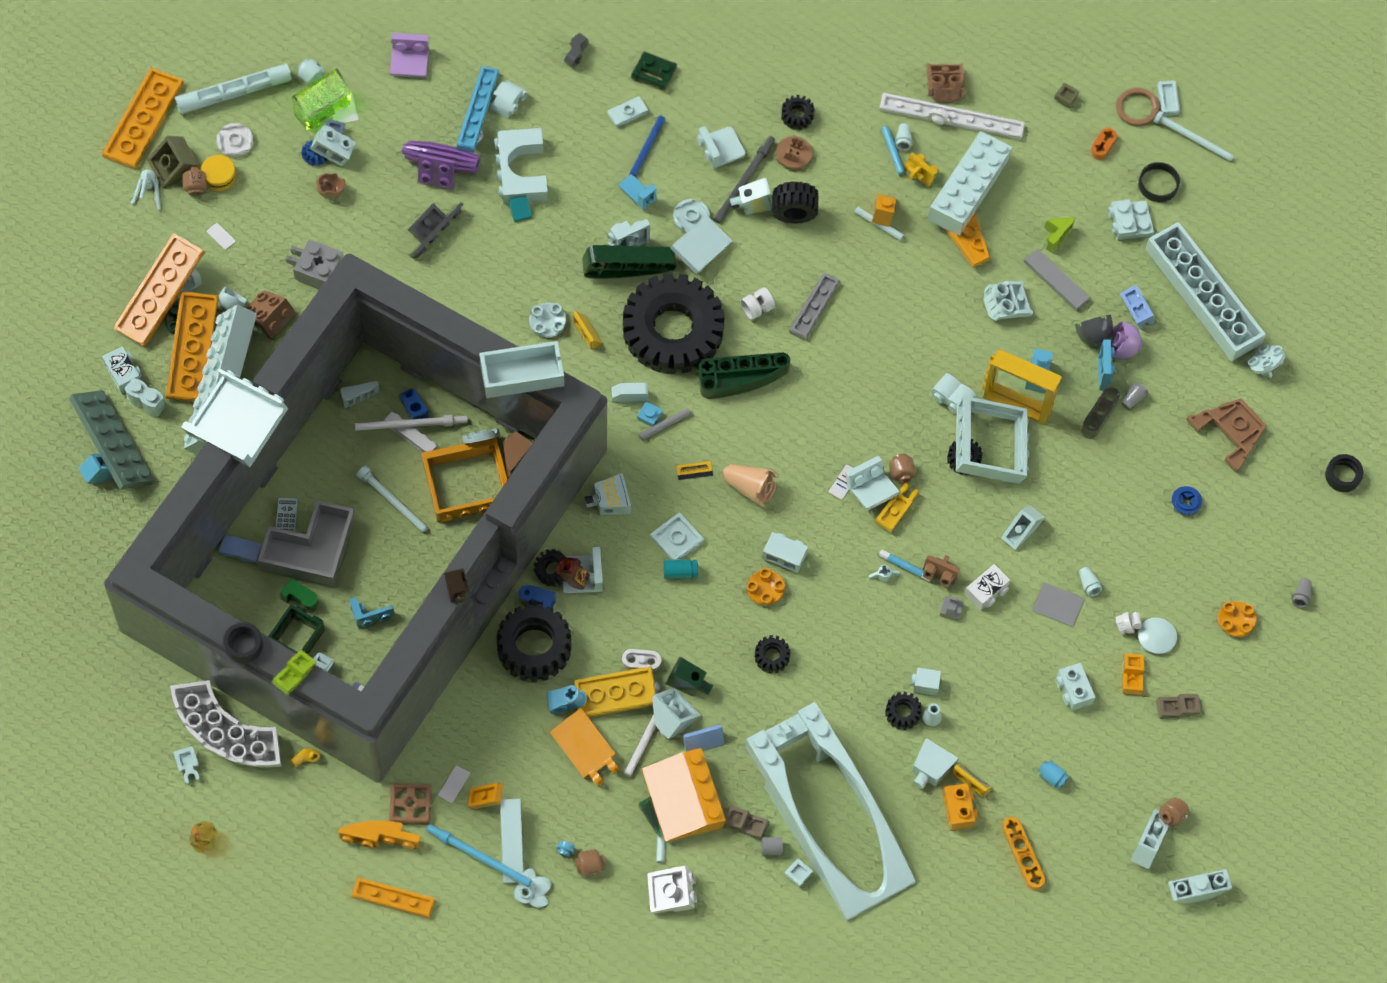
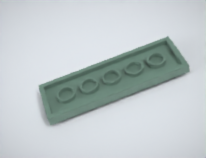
M99 390L72 394L69 400L119 489L151 485L154 479L105 392Z

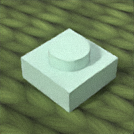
M797 858L784 875L800 888L813 874V870Z

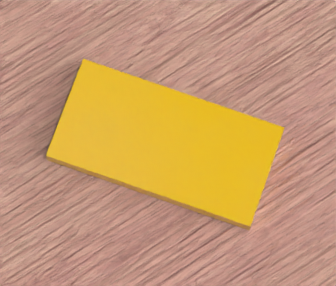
M652 666L574 680L575 687L584 691L587 695L586 703L578 709L582 708L588 718L653 706L652 697L656 694Z

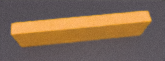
M357 877L351 895L354 899L430 919L435 903V898L359 877Z

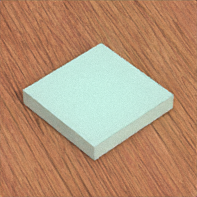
M680 512L650 534V538L669 559H682L704 542V538Z

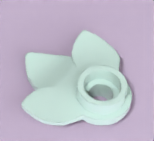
M532 868L525 870L522 875L531 879L532 883L527 887L519 882V885L514 890L515 899L519 903H529L536 908L547 905L548 900L544 894L550 889L551 881L545 877L536 878ZM522 890L527 891L528 896H524Z

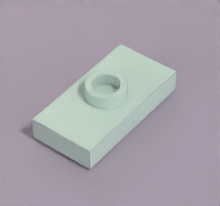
M640 96L607 111L609 118L616 128L648 113V109Z

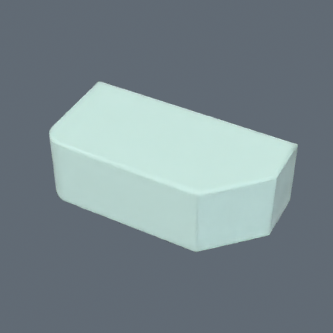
M620 383L612 387V402L648 401V383Z

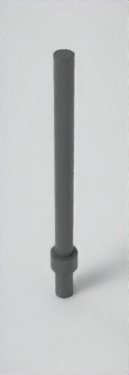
M769 136L764 145L759 147L756 157L713 219L716 223L721 222L731 207L730 199L738 197L740 194L739 187L746 185L762 159L767 157L770 152L769 149L775 141L774 137Z

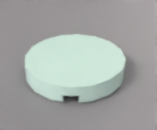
M687 199L675 207L673 221L680 231L687 233L706 215L710 218L708 207L703 202Z
M493 428V431H476L463 435L462 440L463 443L483 441L500 436L498 428Z

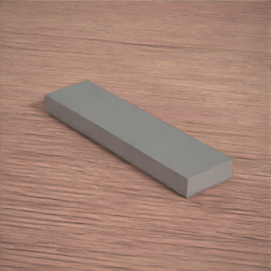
M1036 249L1024 260V263L1075 311L1090 300V297L1039 249Z
M823 272L789 329L790 334L806 341L840 284L839 279Z

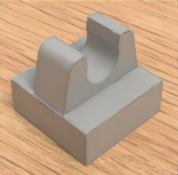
M945 596L939 616L958 621L964 601L958 600L955 597Z

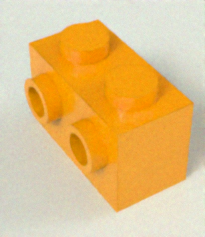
M968 783L944 787L942 795L950 831L974 827L975 820H978L976 808L972 807L974 796L972 789L969 790Z

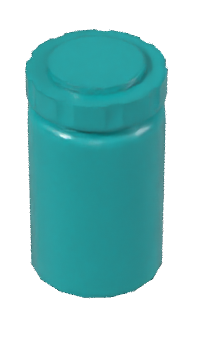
M664 559V579H691L692 577L697 579V559H693V561L690 559Z

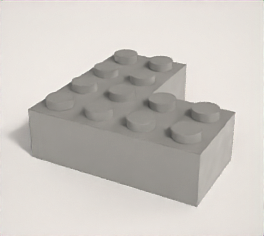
M317 500L306 534L268 526L258 558L259 569L335 587L356 519L354 509Z

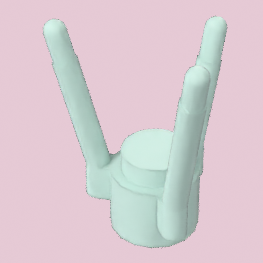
M143 170L141 172V178L138 179V185L131 201L132 205L135 204L139 192V198L143 199L145 189H151L154 186L157 210L161 209L158 189L159 180L155 179L156 173L154 171Z

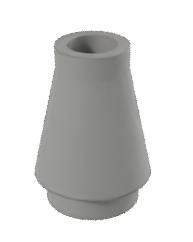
M1139 382L1133 384L1121 404L1127 410H1130L1134 405L1147 397V388Z
M1301 579L1291 597L1292 603L1296 607L1305 608L1310 604L1312 582L1309 579Z

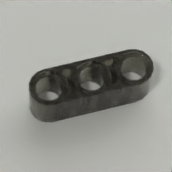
M1106 388L1085 418L1082 427V434L1085 438H1095L1115 410L1120 397V393L1116 388ZM1107 397H1111L1114 400L1110 401L1107 399ZM1101 411L1104 415H1100L1097 412ZM1088 425L1095 427V429H1090Z

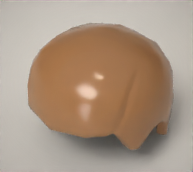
M325 173L317 179L316 187L322 197L335 199L343 193L346 182L344 178L340 179L337 173Z

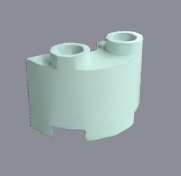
M508 80L506 83L502 82L494 93L496 98L493 103H490L489 109L508 119L511 114L517 111V102L523 101L528 91Z

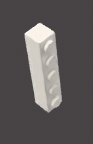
M393 412L384 419V421L403 420L397 413ZM416 427L390 428L421 453L437 449V444L434 441H430L425 434H421Z

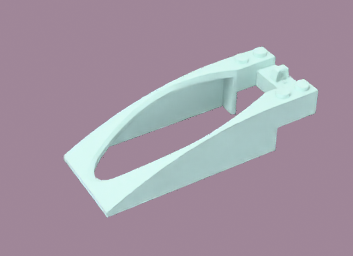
M815 702L767 731L762 730L746 739L745 748L765 778L764 788L846 921L916 882L871 793ZM807 736L817 751L816 762L819 763L829 757L834 760L877 831L883 862V882L877 892H865L855 886L836 868L814 841L793 801L786 777L785 764L778 754L779 750Z

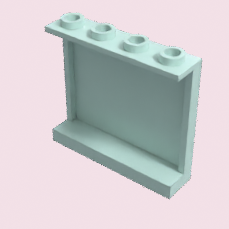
M219 369L218 372L222 375L221 379L192 423L190 424L185 421L181 428L192 438L204 444L209 442L232 455L234 460L251 467L285 415L288 407L283 403L285 400L279 395L274 394L272 396L268 394L269 392L261 386L256 388L249 380L237 378L238 376L232 371L228 370L225 372Z

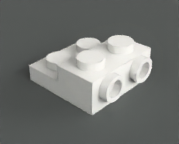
M686 866L647 873L651 913L657 914L672 910L680 912L694 909V903H697V894L692 889V884L695 883L693 871Z

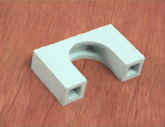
M541 128L497 131L498 138L494 139L495 150L499 149V154H496V165H500L501 169L497 170L498 181H502V186H499V197H503L504 204H509L510 199L527 196L528 202L548 201L546 176L521 177L514 174L509 168L510 162L517 156L543 153Z

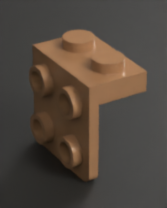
M265 290L260 292L245 307L257 313L254 324L259 325L269 339H273L296 314L285 297Z

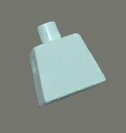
M926 738L912 769V772L917 775L913 784L919 789H923L927 782L937 786L955 767L958 758Z

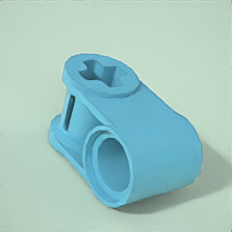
M573 685L547 693L551 714H562L566 711L582 707L587 701L586 693Z

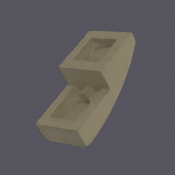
M1180 694L1177 697H1158L1156 699L1159 718L1185 717L1201 713L1198 694Z
M730 805L724 825L762 840L770 822L768 819L750 814L748 810Z

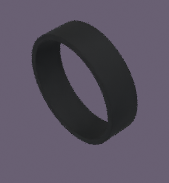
M1154 162L1145 166L1141 171L1138 187L1142 195L1148 200L1166 202L1176 195L1180 184V177L1171 165L1163 162ZM1153 169L1164 170L1173 176L1176 188L1167 195L1153 194L1144 187L1142 176Z

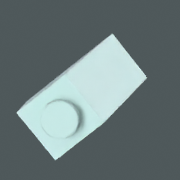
M1029 505L1021 509L1001 539L1014 550H1017L1035 532L1045 517Z

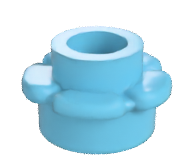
M560 841L559 845L556 846V849L559 850L558 854L570 857V854L573 855L575 853V845L569 842Z

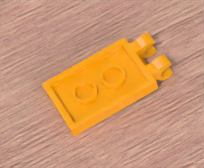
M582 708L578 709L550 731V734L584 779L590 776L594 783L599 786L604 782L597 772L602 767L607 765L613 774L620 770L612 759L616 756V753Z

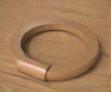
M1143 88L1126 90L1119 96L1116 102V110L1119 117L1124 122L1133 126L1149 124L1155 119L1160 110L1158 98L1152 92ZM1133 94L1146 96L1151 101L1153 111L1144 119L1136 120L1129 118L1122 110L1124 99Z

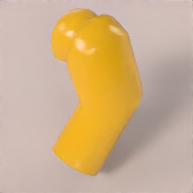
M305 748L295 755L290 762L297 768L303 761H318L320 753L315 749Z

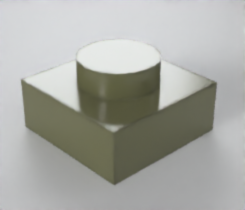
M1064 83L1055 94L1054 99L1070 108L1079 96L1080 91Z

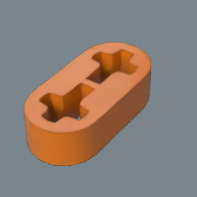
M1105 128L1101 131L1091 148L1093 158L1101 160L1107 156L1116 141L1117 133L1114 129ZM1108 135L1111 136V138H1108L1107 141H1104V140H1105V136H1106V137H1107ZM1102 146V151L1097 152V150Z

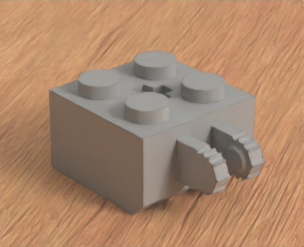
M309 239L304 249L292 246L290 249L293 255L300 257L299 259L287 256L285 261L295 266L293 271L298 282L320 289L344 255L342 251Z

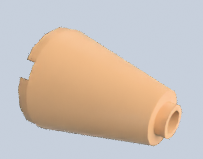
M730 464L724 468L722 473L727 484L762 507L765 506L764 502L768 503L776 489L777 483L774 482V477L778 478V474L772 469Z

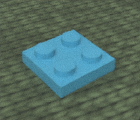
M1103 340L1098 355L1099 390L1106 391L1108 384L1112 382V375H1114L1115 366L1111 364L1112 358H1114V347H1111V340Z

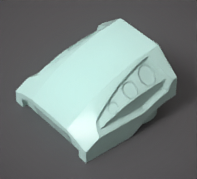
M1006 281L988 285L985 288L984 303L990 318L997 321L999 319L1028 317L1033 314L1023 288V281Z

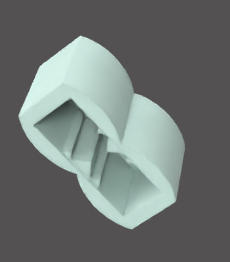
M948 373L932 389L933 399L937 403L947 405L953 414H957V403L963 396L976 398V393L972 389L961 384Z
M132 378L125 387L129 402L136 407L143 408L147 414L159 417L166 408L163 395L156 389L148 388L143 381Z

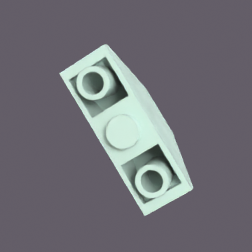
M1226 869L1168 882L1173 902L1188 904L1209 900L1232 889Z

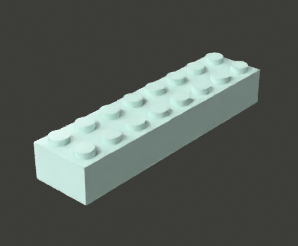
M1179 222L1148 239L1145 248L1147 253L1231 362L1262 345L1266 335Z
M237 304L218 315L215 322L217 324L216 330L211 337L212 345L207 352L208 360L202 370L203 378L198 386V397L193 404L194 412L189 419L190 424L221 379L222 375L218 372L219 369L225 372L230 370L240 379L257 313ZM187 434L184 437V449L198 455L205 444Z

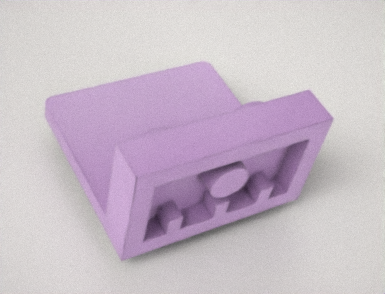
M392 33L390 75L426 77L429 55L428 35Z

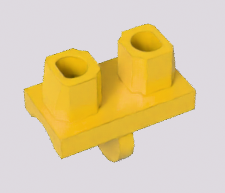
M911 153L904 166L910 172L909 179L913 181L918 178L927 187L931 186L939 172V168L936 165L929 166L926 164V157L921 153L918 155Z

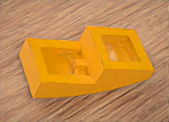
M1124 654L1123 694L1142 695L1144 655Z

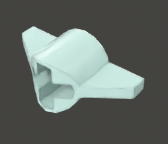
M881 565L878 572L869 575V579L878 578L881 582H887L892 576H899L900 573L899 571L891 570L887 565Z

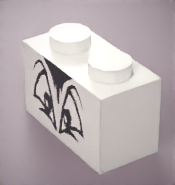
M993 564L966 587L965 596L980 611L985 607L989 608L994 604L996 597L1007 593L1010 579Z

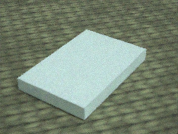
M706 215L675 242L670 249L693 272L698 274L729 246L732 240Z

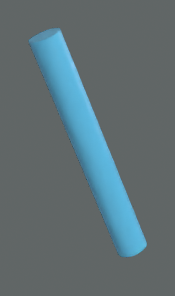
M884 126L882 127V132L898 175H904L905 170L889 127Z

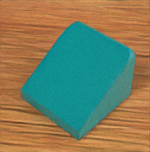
M527 196L509 200V208L514 222L532 217Z

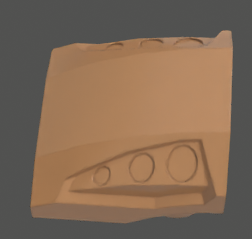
M927 63L929 97L936 102H956L965 96L963 64Z

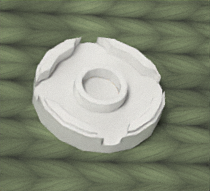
M231 123L224 126L218 132L216 143L223 155L230 158H239L251 150L253 135L250 129L242 124Z

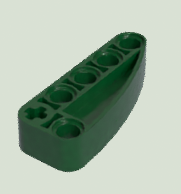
M592 245L586 249L582 257L584 276L590 279L626 278L673 271L677 268L676 255L670 249L671 247Z
M784 352L703 359L700 361L698 369L700 393L706 399L738 395L766 386L789 372L790 356ZM782 362L786 365L781 366L778 363ZM760 364H765L766 367H761V366H759V365H760ZM741 366H747L748 368L743 369ZM727 367L729 370H723L722 368ZM705 386H712L713 388L707 389Z

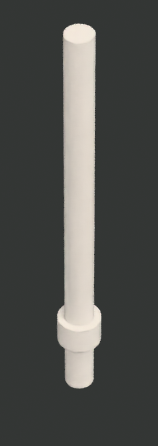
M444 415L439 418L354 423V431L444 425V427L453 426V424L467 423L468 420L467 416L452 417V415Z

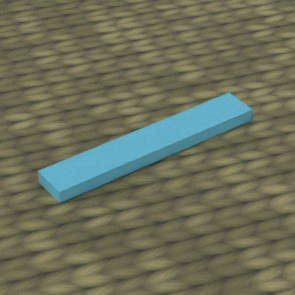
M481 66L456 149L475 152L499 76V69Z

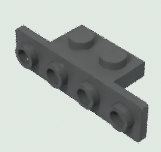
M462 202L458 203L445 215L432 203L407 229L420 242L409 256L412 258L423 254L426 250V244L428 242L431 244L438 238L437 233L440 230L444 231L450 225L448 221L452 217L455 219L462 212L460 208L464 204Z

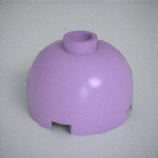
M1118 322L1111 334V337H1113L1111 347H1114V358L1121 360L1132 358L1141 350L1143 345L1139 330L1127 322Z

